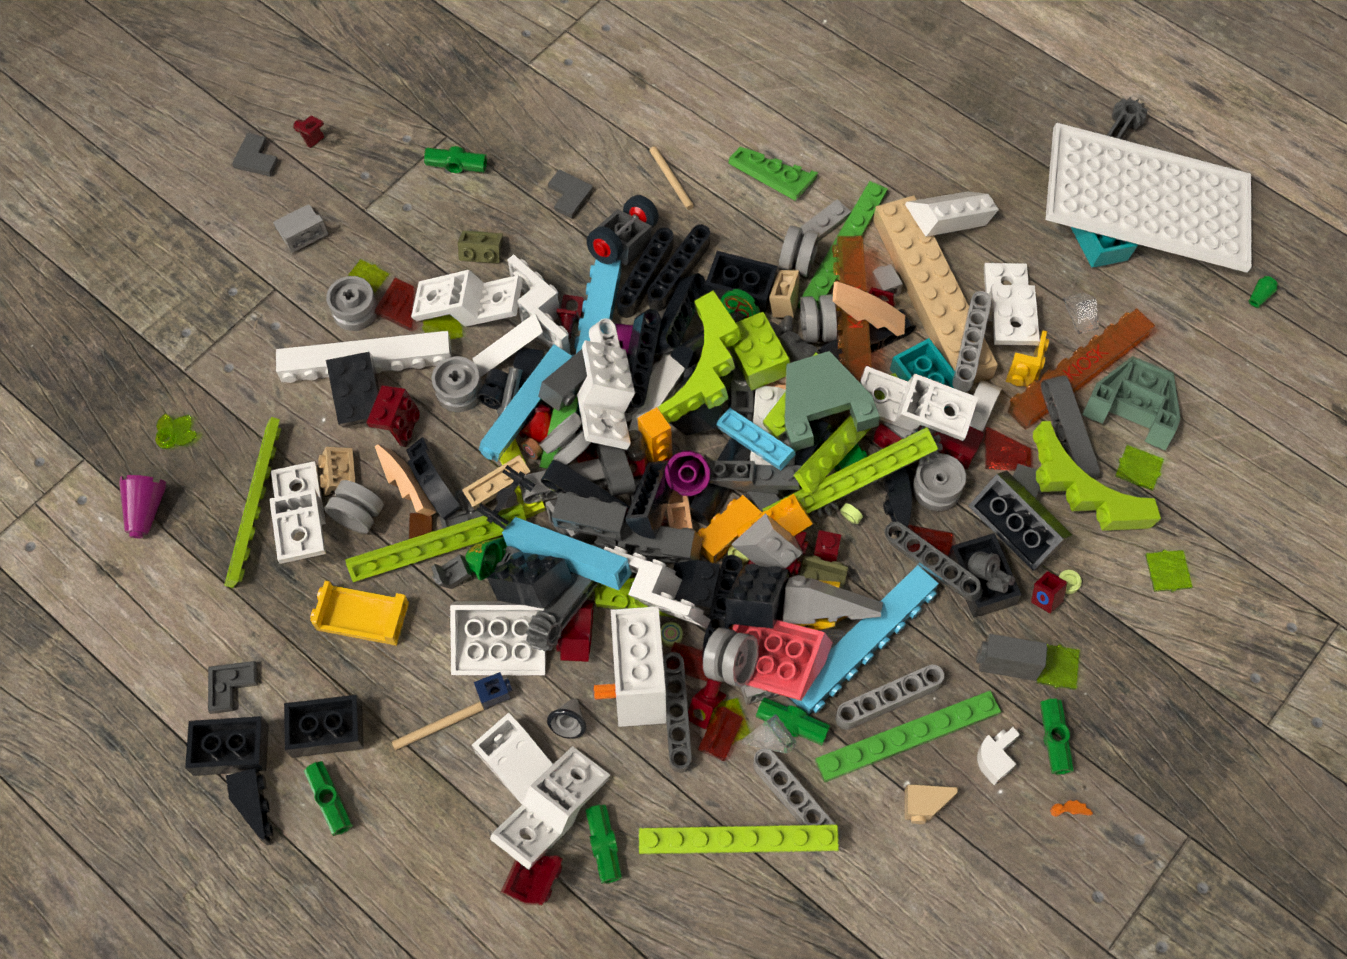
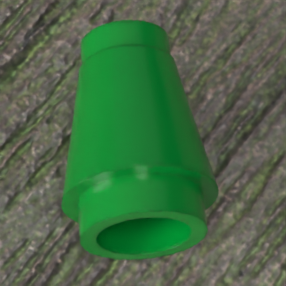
M1269 276L1260 278L1248 300L1249 304L1259 308L1277 291V281Z

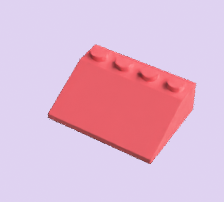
M779 620L776 621L773 629L734 624L732 629L736 633L753 635L759 645L757 665L753 676L746 685L799 701L803 699L824 667L833 644L825 632Z

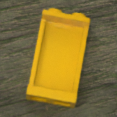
M325 580L323 587H320L318 591L317 607L312 610L310 617L317 631L397 646L409 605L406 595L396 593L395 597L333 586L330 581Z

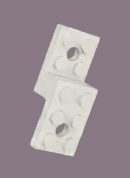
M512 255L507 259L511 277L519 275L523 279L521 291L525 294L517 300L521 323L535 313L543 331L537 337L549 348L555 344L570 354L568 332L564 327L554 323V320L559 317L556 313V309H559L560 306L558 291L553 285H548L544 282L538 272H533L523 259L519 260L515 255Z
M985 263V292L991 297L987 321H993L994 345L1038 346L1040 339L1035 286L1028 284L1027 264ZM1007 280L1012 285H1003L1001 281ZM1010 322H1019L1021 327H1013Z
M470 270L419 281L411 317L415 321L450 314L466 327L516 316L518 310L517 300L520 299L523 279L516 275L483 283Z
M585 340L582 350L587 377L577 394L585 441L627 450L631 442L625 411L635 391L626 350Z
M868 366L864 368L860 383L873 396L880 420L909 431L917 429L922 425L962 441L966 438L978 397L914 374L907 382ZM881 390L885 395V399H876L874 391ZM944 407H952L955 411V415H946L944 412Z
M313 461L271 470L275 498H270V506L279 563L282 564L326 554L322 525L326 524L316 462ZM294 484H302V488L299 491L291 490ZM296 533H305V536L302 540H293V537Z
M617 546L614 549L604 548L606 551L627 558L631 572L637 574L628 595L647 607H659L660 612L704 628L708 627L710 619L703 615L704 611L702 609L694 607V604L683 599L681 601L675 600L682 579L675 575V570L666 567L665 563L655 559L650 562L645 556L634 553L633 556L627 554L628 551Z
M572 746L529 787L523 804L492 833L490 839L529 870L573 826L580 808L608 781L610 774ZM577 774V775H579L582 779H580V780L575 779V778H573L571 775ZM520 834H528L531 840L523 839Z

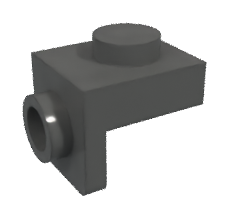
M460 554L443 566L437 564L431 566L434 573V581L439 586L449 589L454 588L472 576L465 556Z

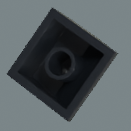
M701 560L674 563L673 570L676 571L675 575L682 579L675 600L681 601L683 599L694 604V607L702 609L704 611L703 615L709 616L720 573V564Z

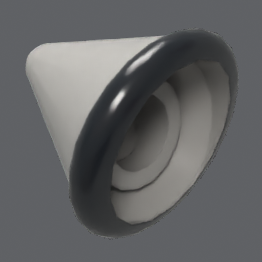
M576 698L569 700L558 709L552 711L547 717V724L550 730L562 738L575 739L581 737L586 732L587 725Z

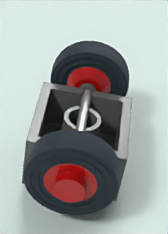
M635 195L628 199L623 206V212L617 209L589 233L587 247L591 255L604 264H612L617 260H621L622 264L628 266L646 249L650 242L651 230L659 219L654 203L642 195Z

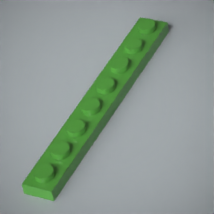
M869 181L802 295V297L813 296L817 303V309L819 297L821 295H828L832 290L834 282L839 278L873 219L876 206L881 205L888 188Z
M987 691L817 757L815 762L824 783L997 716L1001 711L991 691Z

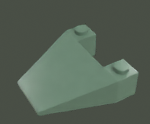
M830 351L787 364L785 432L791 449L797 451L814 446V436L809 421L848 409L857 432L879 426L880 416L873 396Z
M1132 356L1096 383L1082 415L1103 424L1108 412H1111L1147 427L1149 431L1145 442L1166 451L1181 419L1174 373Z

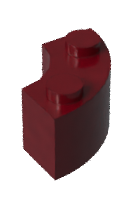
M586 600L562 630L561 638L558 639V644L556 645V651L560 652L561 661L589 662L594 601Z

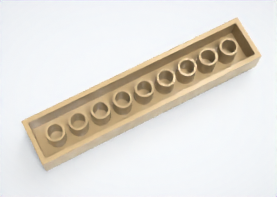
M915 196L876 206L873 222L930 340L955 371L969 305L934 235L928 237L924 235L905 205L908 201L916 200ZM983 338L973 384L981 382V380L985 381L993 378L998 366L985 338Z

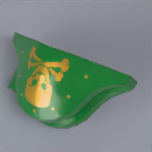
M504 537L480 542L467 551L466 561L470 570L476 573L478 580L482 581L494 572L497 563L502 561L507 547Z

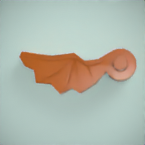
M1069 800L1064 805L1055 804L1050 809V813L1055 817L1064 812H1070L1072 815L1082 814L1091 816L1093 814L1086 807V804L1080 803L1078 800Z

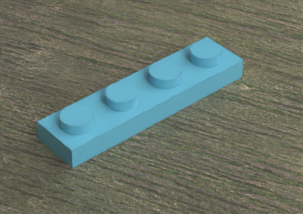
M731 408L717 421L716 426L718 429L780 471L796 455L793 449Z

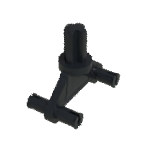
M509 465L505 468L511 473L505 469L502 473L514 481L509 488H503L498 492V504L492 511L482 503L479 506L484 511L479 507L476 509V511L487 518L486 521L489 523L494 522L503 530L506 528L504 524L508 525L510 522L498 514L503 508H510L515 505L517 501L515 490L520 484L529 492L533 489L527 484L533 488L536 485L524 477L525 474L520 471L518 473Z

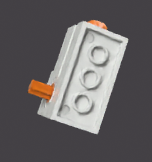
M659 607L611 610L615 684L594 685L595 700L616 698L618 727L666 723V690Z

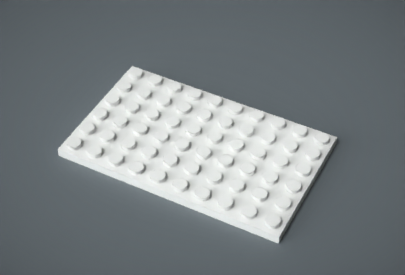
M1060 123L1055 124L1053 128L1045 220L1243 272H1248L1251 269L1250 173Z

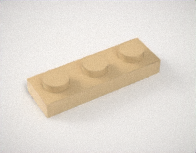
M520 455L462 490L474 510L477 507L480 508V503L486 504L496 498L501 489L511 486L514 480L502 473L504 469L511 473L505 468L507 465L518 473L521 471L525 475L532 474Z

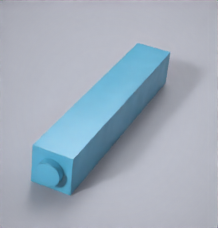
M553 344L481 440L479 451H481L485 458L493 459L496 462L499 461L533 415L534 409L543 401L538 397L542 381L572 358V355Z
M517 517L502 532L507 546L514 547L523 553L564 558L570 572L620 590L632 574L628 559Z

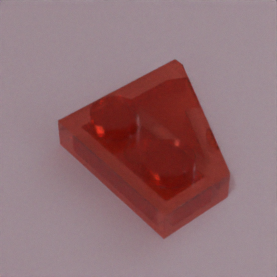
M395 277L375 308V314L412 331L413 318L411 316L414 302V286Z
M986 427L985 469L1015 471L1017 464L1031 468V448L990 427Z

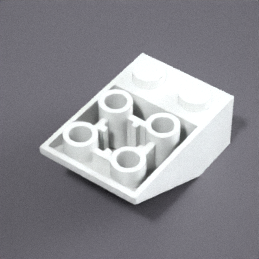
M510 713L506 714L472 744L475 753L521 804L524 802L529 787L553 765Z

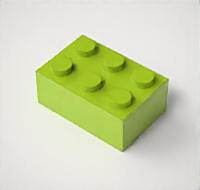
M764 312L736 322L739 327L741 340L735 345L728 347L750 390H755L786 377L787 364L790 363L789 358Z

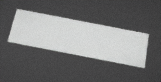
M535 313L473 358L480 377L543 333Z

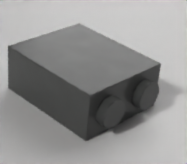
M989 634L986 641H982L981 648L977 651L976 663H980L979 672L1036 681L1046 665L1047 643Z

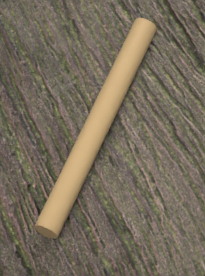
M653 146L650 149V153L686 209L691 210L694 207L693 203L657 147Z
M477 702L392 741L395 750L400 749L484 710L482 704Z

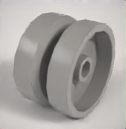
M790 225L781 250L778 268L779 270H792L796 263L795 269L799 271L800 275L808 277L816 258L820 232L808 230L802 240V228Z
M346 276L335 281L327 291L326 301L335 323L341 328L348 331H359L367 328L375 321L378 315V305L372 288L365 279L357 276Z
M832 294L819 297L818 309L813 296L801 297L800 323L803 339L807 344L818 341L819 331L824 342L836 340L837 318Z
M459 356L449 357L439 362L434 368L431 378L436 398L440 405L448 411L457 413L465 412L475 407L479 403L477 394L482 387V382L474 362Z
M574 412L561 422L539 446L547 454L560 447L553 460L567 465L576 459L591 442L585 441L583 429L575 433L582 425V420Z
M940 453L939 458L932 457V464L925 460L924 466L918 465L912 488L914 497L919 504L933 511L949 510L955 506L961 497L966 481L963 465L956 458Z
M341 480L335 490L337 497H331L324 510L342 526L358 533L367 534L374 523L372 517L379 515L384 503L376 494L362 485L348 480Z
M718 628L711 635L705 648L703 658L705 676L718 682L725 681L728 685L735 687H744L753 676L759 656L757 639L750 634L736 633L734 630L727 628Z

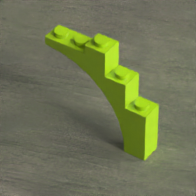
M714 291L694 301L698 315L704 325V346L699 363L687 383L673 397L658 406L659 411L668 423L678 420L689 411L698 409L704 403L711 409L729 399L726 387L719 377L726 376L735 369L732 356L726 348L735 345L741 340L739 327Z
M1042 421L1033 431V440L1037 445L1039 453L1038 458L1040 463H1042L1036 471V481L1040 486L1041 492L1066 491V500L1070 505L1071 511L1096 510V518L1100 523L1102 531L1150 529L1161 520L1155 498H1139L1122 494L1099 483L1077 466L1065 452L1056 437L1051 421Z

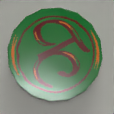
M739 289L727 291L720 300L728 313L737 311L746 315V318L760 313L759 307H756L754 304L755 300L753 297Z

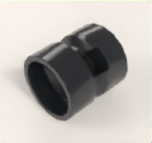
M491 369L485 379V384L482 385L477 394V399L491 409L497 410L501 407L508 374L499 369Z

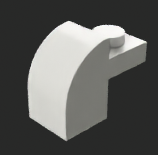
M981 380L974 393L978 400L969 426L983 432L1002 388Z
M1014 727L1008 732L1003 729L994 737V740L988 735L978 750L977 761L979 768L993 785H996L1016 765L1004 752L1020 735Z

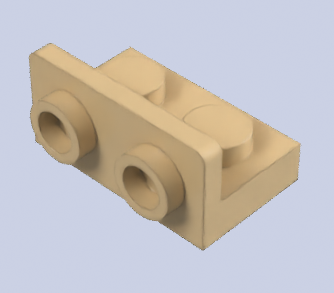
M326 447L322 455H319L318 467L322 468L320 487L323 488L324 495L329 496L331 490L335 491L341 480L355 482L352 448Z

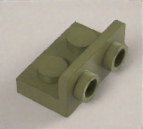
M462 230L458 240L459 260L499 263L503 233Z
M804 556L799 576L815 580L840 582V588L843 589L848 567L837 561H824L818 556Z

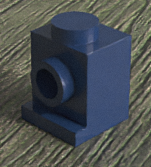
M501 672L474 682L484 710L511 699L509 692L513 691L508 678L503 679ZM495 689H498L500 691L495 694H491L492 691Z

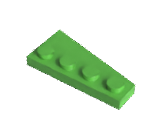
M739 147L729 157L728 164L794 201L816 180L818 172L812 170L810 173L801 170L802 167L797 165L791 167L782 164V160L776 158L767 159L764 154L743 147Z

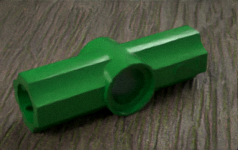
M458 146L450 147L449 150L429 147L425 149L424 163L426 166L443 167L451 173H461L462 170L486 171L487 154L466 152Z
M765 697L761 701L756 713V718L777 726L784 734L791 737L800 736L821 746L830 729V725L807 716V713L798 707H786Z
M1055 698L1041 701L1040 709L1045 733L1043 741L1048 751L1051 774L1065 775L1072 773L1074 769L1068 740L1070 731L1065 723L1062 700ZM1051 733H1058L1062 741L1055 740Z
M314 762L308 765L303 771L332 835H341L349 831L353 825L324 762ZM327 794H333L330 802L323 803V798Z
M606 805L591 806L585 810L591 833L589 837L592 852L597 861L601 884L617 882L622 879L616 853L618 848L614 830H611L608 809Z

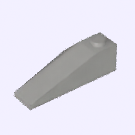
M794 576L788 579L786 585L783 622L813 624L815 619L828 618L829 622H833L842 616H848V618L853 620L881 617L883 602L812 578Z

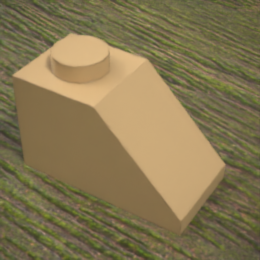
M778 270L769 297L773 317L784 318L786 315L794 318L798 305L799 271Z
M907 785L905 789V820H911L913 824H925L926 821H930L955 797L957 788Z

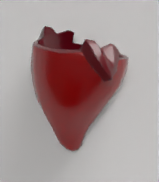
M539 405V407L534 409V416L519 432L522 438L527 436L541 443L547 437L552 413L550 408L544 405Z

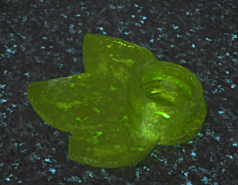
M167 414L162 415L156 424L158 432L156 433L155 442L158 447L170 449L175 445L185 446L191 443L196 438L197 433L190 430L192 426L190 415H184L174 420Z

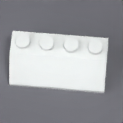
M976 192L955 193L908 201L905 204L926 237L986 226L999 210L989 194Z

